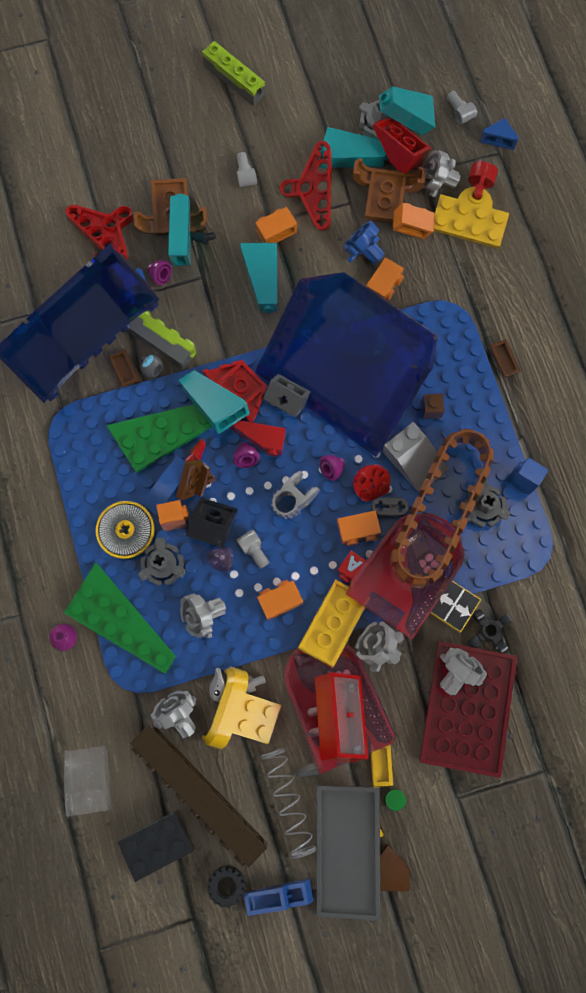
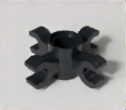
M481 609L473 612L472 617L478 622L480 628L479 634L468 640V644L473 648L483 640H491L499 653L508 649V646L499 635L501 632L500 628L512 621L510 616L506 614L494 622L488 621ZM486 626L493 628L494 634L492 636L486 634Z

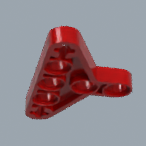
M319 141L315 145L300 179L284 180L279 187L281 194L286 198L301 197L315 227L323 232L327 231L331 226L332 150L330 145L326 141ZM322 147H325L327 149L324 151L325 159H322V154L319 151L322 150ZM321 164L327 165V170L324 173L318 171ZM321 182L327 183V188L324 191L318 190V185ZM304 183L310 184V189L307 192L301 191V186ZM291 184L293 187L292 191L284 193V187ZM321 200L327 201V206L324 209L318 208V203ZM317 212L322 213L324 220L327 221L322 227L318 223L322 221V216L320 214L317 215Z
M70 205L66 208L65 213L68 221L113 263L118 262L124 265L128 262V253L121 229L133 220L130 207L121 206L110 214L79 205ZM122 213H128V214H129V216L124 217V218L121 217L120 215H121ZM83 222H89V223H90V224H89L88 226H86V227L81 226V224H82ZM108 223H115L113 227L106 226ZM95 232L101 233L99 237L92 236ZM106 243H112V244H113V245H112L111 247H109V248L104 247V244H106Z

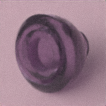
M227 546L215 548L207 554V560L217 571L228 572L233 564V551Z

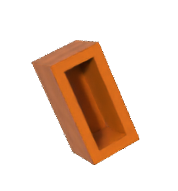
M402 203L394 210L393 231L423 240L433 233L434 212L412 206L409 203Z
M288 207L277 209L273 214L263 216L255 222L256 232L263 243H277L297 233V222Z
M385 257L367 283L365 294L384 304L386 299L390 300L394 294V287L396 285L399 286L403 281L404 276L402 274L404 268Z
M180 500L156 505L159 522L164 531L188 527L187 521H190L186 505H182Z
M376 510L338 518L336 522L342 545L353 546L361 540H366V542L375 541L381 534Z
M282 581L277 584L278 588L273 590L268 588L259 593L260 596L257 599L267 621L303 604L294 581Z

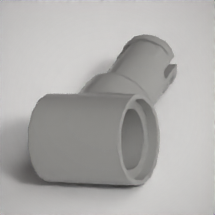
M451 91L447 95V100L454 107V117L459 125L477 116V109L472 102L466 103L462 101L455 91Z
M245 152L238 153L237 161L239 168L237 179L239 187L256 185L255 169L249 165Z
M253 529L236 539L242 551L249 556L251 555L260 569L270 563L260 549L262 548V543Z

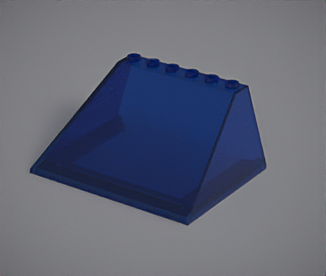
M345 272L302 278L298 281L255 372L268 382L277 374H280L310 391L311 393L304 407L377 457L433 369L438 335Z

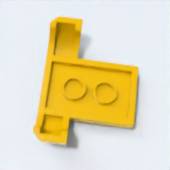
M232 666L225 669L227 675L226 685L211 728L206 736H202L204 744L217 749H223L229 742L232 733L269 744L281 705L247 694L249 678L246 671Z

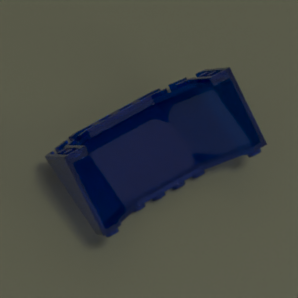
M113 242L109 243L91 260L93 264L89 261L26 318L29 321L27 324L22 322L0 342V359L43 403L47 400L51 402L58 396L56 391L78 368L82 370L89 363L88 359L92 355L94 357L98 356L103 351L102 346L106 343L110 345L117 338L115 335L119 331L123 333L131 326L129 324L131 321L147 310L152 312L159 305L158 301L160 299Z

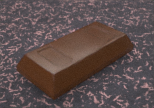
M506 339L489 345L503 378L521 372Z
M125 349L108 356L122 388L140 381Z

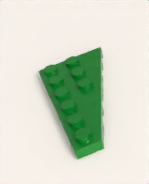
M194 404L106 425L136 473H139L212 428Z
M96 562L64 614L166 674L176 655Z

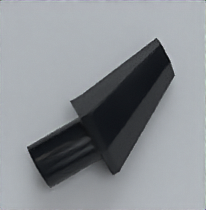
M206 232L190 233V239L209 244V241L216 239V235L214 232L208 234Z

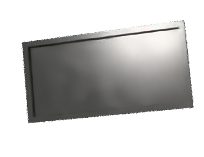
M317 786V917L364 920L381 919L380 787Z

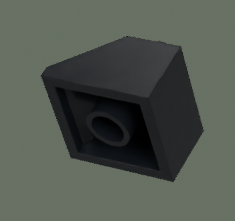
M201 498L190 517L187 537L224 548L238 509Z

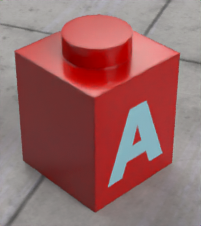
M350 551L337 570L338 577L346 583L349 581L353 583L367 561L353 551Z

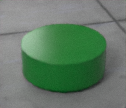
M397 789L388 791L385 796L386 806L392 811L403 809L406 804L405 795Z

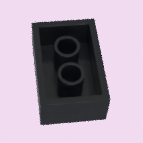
M178 810L117 842L135 882L186 856L195 849Z

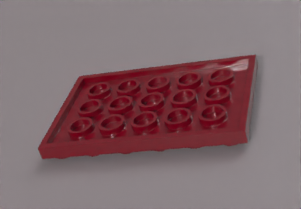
M441 641L437 642L419 759L420 763L501 778L517 656ZM450 648H459L469 654L468 657L476 658L486 671L487 675L482 681L483 683L479 686L464 683L456 695L446 693L441 688L440 683L449 671L440 655L442 653L446 654Z

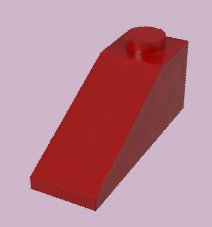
M238 421L229 427L267 455L273 457L282 455L286 428Z

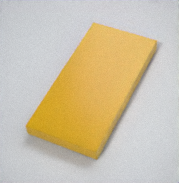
M336 579L298 646L300 651L331 668L337 662L370 599L368 597L363 605L359 604L346 595L351 587Z

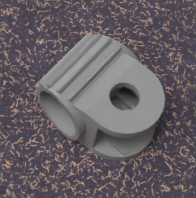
M301 471L291 476L283 484L281 490H277V493L273 494L274 497L271 499L273 504L271 506L274 508L273 511L281 518L292 519L300 514V510L305 508L320 491L318 487H312L303 495L295 487L302 480L303 473ZM285 496H293L296 499L294 509L288 513L280 512L278 509L279 501Z

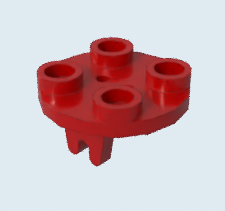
M367 465L360 469L354 477L353 489L363 501L375 500L390 491V475L381 465Z

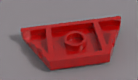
M243 360L235 361L232 364L220 365L219 368L212 370L205 369L203 374L208 379L247 402L250 414L244 418L248 422L254 423L267 391V385Z

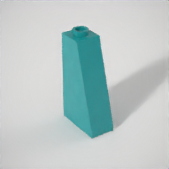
M394 86L379 95L380 111L420 135H424L435 128L433 96Z
M327 127L324 141L330 145L332 150V168H352L355 161L359 158H362L363 164L367 167H383L385 160H389L379 139ZM322 147V150L320 151L322 154V159H325L324 151L327 150L325 147ZM321 164L319 168H327V165Z
M185 194L170 196L169 258L173 266H191L190 199Z
M241 243V255L259 311L264 313L277 311V243Z
M195 370L179 379L183 392L218 434L250 414L245 400Z

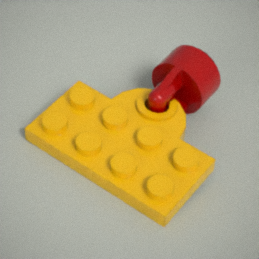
M477 161L472 164L468 181L473 187L461 192L458 199L440 194L434 214L433 231L499 249L509 213L493 209L491 195L486 191V189L494 186L498 174V168L493 163Z

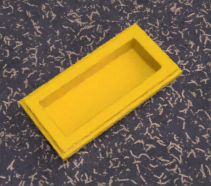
M370 744L373 787L393 786L391 745L375 751L373 745Z

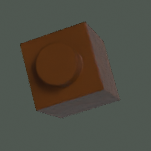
M443 393L423 395L421 400L423 420L442 418L445 412Z

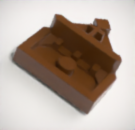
M200 460L185 462L176 497L181 500L193 497L195 494L202 497L205 487L210 483L213 484L216 480L215 476L210 472L211 468Z
M387 844L380 853L381 891H409V867L406 861L401 859L393 851L392 847Z

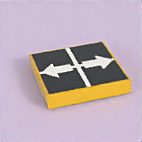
M449 578L446 579L436 597L440 595ZM452 581L430 614L461 633L481 599Z

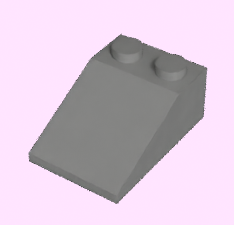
M412 422L386 443L382 452L419 493L424 480H427L426 476L432 463H435L433 461L437 451L426 435ZM443 461L438 466V470L442 472L441 476L448 471ZM433 477L431 484L438 478Z

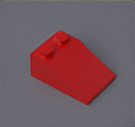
M391 117L375 122L372 126L391 164L401 173L406 174L421 166L431 150L429 145Z

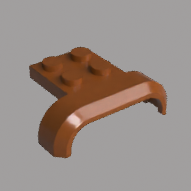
M362 158L356 160L353 179L358 184L369 187L364 219L393 223L394 210L403 203L404 192L412 193L423 188L426 176L425 169L419 167L418 171L414 173L404 174L398 171L370 168L363 164Z
M187 178L151 180L153 216L143 215L141 212H133L134 226L140 232L145 234L169 233L170 196H175V194H185L188 196ZM200 207L197 212L190 213V232L198 231L207 224L206 207Z

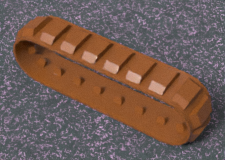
M461 429L457 433L452 432L444 439L443 446H440L433 461L435 463H432L428 471L427 480H424L418 493L420 497H416L410 510L412 514H408L402 527L405 532H400L394 547L397 550H393L391 553V566L395 567L396 571L394 575L402 583L411 584L412 588H424L426 583L433 585L443 575L441 569L445 570L452 558L449 552L455 550L460 540L458 535H461L468 522V519L465 517L468 518L476 504L475 501L479 497L484 486L483 484L491 470L489 466L494 461V449L490 447V441L482 433L480 434L473 429ZM458 443L471 444L480 452V461H483L482 469L477 468L474 473L478 476L475 486H468L467 491L471 495L467 503L461 502L459 506L463 511L460 519H454L451 524L455 528L452 537H445L443 543L447 545L444 555L438 554L435 559L440 564L436 571L432 568L427 571L428 576L422 577V574L417 573L412 575L409 573L410 570L407 567L404 568L401 562H404V555L400 554L401 546H409L410 541L406 538L409 529L416 530L418 526L414 518L418 511L424 512L426 509L422 501L425 494L432 495L434 491L430 484L433 477L440 478L442 474L438 470V466L441 461H448L450 456L446 453L449 447L454 449Z

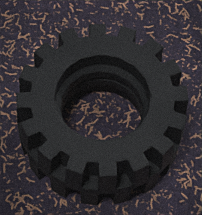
M230 865L221 866L215 870L208 881L207 890L210 899L214 901L215 905L218 904L222 908L235 906L242 899L245 892V878L242 872L234 866L230 867ZM224 877H229L235 882V891L230 895H223L218 890V882Z

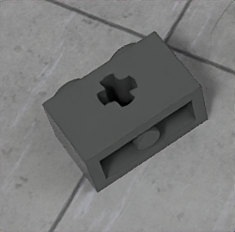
M277 374L270 381L263 399L272 406H277L284 410L287 414L297 417L303 410L311 392Z

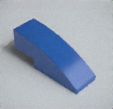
M176 456L161 475L142 504L157 517L156 505L170 502L177 494L185 461L179 456Z
M310 879L283 883L244 893L247 916L283 911L291 907L309 905L314 901Z

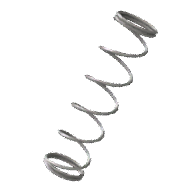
M281 748L261 755V759L263 760L270 758H286V760L282 764L268 772L266 777H292V780H290L287 784L276 790L272 794V796H298V799L295 802H293L291 805H289L288 807H286L278 813L279 816L304 815V819L302 821H300L298 824H296L284 833L285 835H311V837L304 844L294 849L290 853L292 858L296 859L315 852L317 848L316 846H309L300 849L312 839L313 835L311 833H288L289 831L300 825L306 819V814H281L282 812L293 806L295 803H297L300 799V795L298 794H276L278 791L282 790L287 785H289L294 780V776H269V774H271L276 769L280 768L288 760V757L286 756H276L286 751L285 748Z

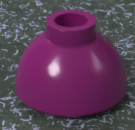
M158 260L149 264L147 272L155 284L162 286L169 281L172 268L168 261Z
M246 442L239 444L233 455V463L240 468L252 467L260 459L257 450Z
M334 455L321 457L319 465L323 476L330 481L338 479L345 467L343 458Z
M58 624L52 628L49 634L51 646L58 651L71 649L77 641L76 630L69 624Z

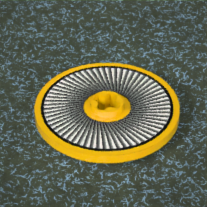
M121 501L110 505L101 513L96 524V537L101 548L109 555L120 559L134 558L142 554L150 546L155 532L154 522L150 513L140 504L131 501ZM122 526H130V528L128 529V534H125L124 532L121 533V531L123 530Z

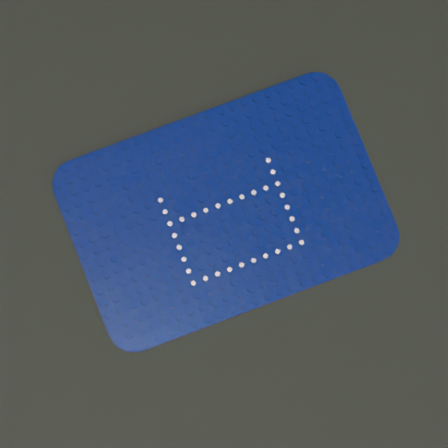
M444 300L425 302L130 385L125 388L80 399L64 406L54 416L48 430L49 448L83 581L97 562L176 655L174 662L165 674L97 633L104 664L112 680L123 689L135 693L155 692L214 674L216 668L224 671L231 666L237 667L298 648L335 579L349 587L354 584V582L351 583L350 581L348 583L344 582L338 577L339 574L337 573L338 568L350 551H353L367 561L362 569L363 571L392 527L399 521L407 518L408 514H412L410 510L416 497L420 496L416 489L382 452L384 445L412 422L426 435L437 452L440 446H443L444 439L452 432L457 433L461 429H473L480 434L482 433L490 441V447L494 449V461L489 466L491 470L486 480H488L489 486L500 490L498 498H506V509L511 512L507 520L501 519L491 528L487 527V524L494 521L496 516L488 520L480 519L476 516L477 520L486 522L483 528L472 525L470 521L467 522L461 535H458L460 537L459 542L463 557L461 567L452 581L472 594H476L528 578L542 570L549 561L553 548L551 528L537 490L535 489L528 495L509 483L512 479V476H510L511 472L520 461L524 462L525 458L476 325L467 311L457 304ZM410 316L427 321L419 348L402 343ZM379 332L383 334L384 340L391 349L390 362L382 365L356 363L349 361V357L338 356L339 349L350 350V347L361 350L372 349L377 342ZM239 360H243L267 385V389L270 381L277 374H280L311 392L303 410L297 417L287 414L284 410L277 406H272L263 399L254 423L286 428L282 455H277L276 457L262 452L230 428L218 434L212 427L149 467L136 473L106 426L192 405L191 400L183 392L179 379L194 370L205 376L203 374L205 369H216L220 365L232 364ZM443 393L445 412L442 418L423 420L421 410L423 395ZM243 418V419L240 420V421L248 422L245 418ZM201 438L205 441L206 446L200 461L211 468L210 472L215 476L216 480L213 484L210 483L205 487L202 497L195 494L193 497L181 500L175 496L170 502L180 500L182 505H186L189 517H191L201 498L237 508L238 512L224 548L187 537L188 527L164 531L160 525L159 517L142 505L156 482L176 456L185 461L191 455L190 451ZM244 442L254 447L260 457L259 461L249 468H240L233 463L235 450L239 444ZM458 443L454 449L452 447L447 449L446 453L450 457L448 461L443 462L447 466L448 471L430 485L434 491L432 495L425 494L422 501L426 509L424 512L418 511L416 516L436 519L449 527L453 532L455 528L451 524L454 519L459 520L463 511L459 506L461 502L468 499L466 497L468 486H475L478 476L474 473L477 468L482 469L483 461H480V452L471 444ZM325 455L341 457L345 461V467L340 477L335 481L326 479L320 470V459ZM367 465H381L390 475V491L379 498H402L409 505L408 511L402 517L377 516L381 530L377 540L371 542L361 540L353 546L342 545L336 523L337 519L370 512L374 500L363 501L357 496L353 489L354 477L360 469ZM301 471L303 473L302 480L295 487L303 495L312 487H318L320 491L305 508L300 510V514L292 519L281 518L273 511L274 508L271 506L273 504L271 500L274 497L273 494H276L277 490H281L283 484L291 476ZM283 497L278 504L279 511L282 513L292 511L296 505L295 497ZM121 501H131L143 506L150 513L155 527L154 537L150 546L155 544L156 538H164L166 543L177 547L179 550L178 554L184 557V569L186 572L183 578L179 577L176 582L169 586L164 581L170 579L173 573L165 578L153 576L155 580L163 582L162 586H157L149 580L142 581L138 575L142 570L141 558L146 557L148 559L145 551L129 559L115 558L106 553L99 545L96 537V524L101 513L110 505ZM378 503V506H375V508L382 512L383 508H388V506H382V503ZM398 503L396 507H391L397 508L398 512H401L402 509H405L401 506V503ZM423 519L409 541L411 542L412 537L421 526H425L426 528H422L429 549L436 555H444L443 551L445 552L446 549ZM122 526L123 530L121 531V533L124 532L125 534H128V529L130 528V526ZM252 529L262 543V548L260 549L270 562L262 569L258 567L251 555L249 556L242 551L236 539ZM419 537L422 543L425 542L422 537ZM409 543L410 574H419L414 563L415 560L422 577H424ZM169 550L172 554H174L176 558V566H178L179 559L177 554L173 550ZM160 560V561H159L158 563H156V564H158L159 566H162V561H164V560ZM450 560V562H449V564H448V566H449V573H448V567L446 568V577H447V578H449L450 575H451V573H452L451 560ZM446 579L433 585L426 583V588L421 598L422 588H412L414 606L411 613H414L430 586L435 589L437 586L439 591ZM282 581H294L303 604L267 621L257 599L260 596L259 593L268 588L271 590L278 588L277 584ZM372 591L369 595L370 599L353 631L365 628L373 622L380 623L404 616L405 613ZM428 591L424 598L431 604L432 600H430L428 595L430 594L433 598L436 595L432 591ZM195 593L200 595L205 602L221 598L225 603L226 614L213 619L211 638H197L196 636H191L186 630L187 622L183 623L180 614V601L183 597ZM424 603L420 605L422 609L427 608Z

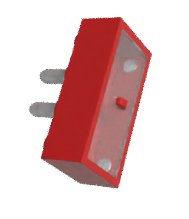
M330 672L315 677L317 707L309 709L307 714L311 717L316 715L318 717V728L311 729L309 735L311 737L319 736L321 761L352 763L369 759L361 676Z

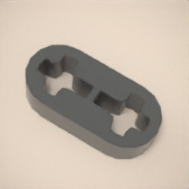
M377 498L371 506V510H376V514L379 517H402L409 508L407 501L402 498ZM378 503H382V506H388V508H383L382 512H379V509L375 508V506H378ZM398 503H401V506L405 509H402L401 512H398L397 508L391 507H396Z

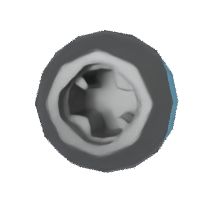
M154 354L145 355L139 363L142 374L150 378L159 375L163 368L162 360Z

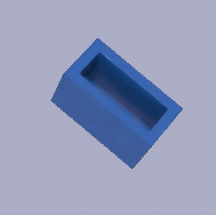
M528 457L524 462L520 461L510 474L512 479L509 483L529 495L541 484L548 469Z

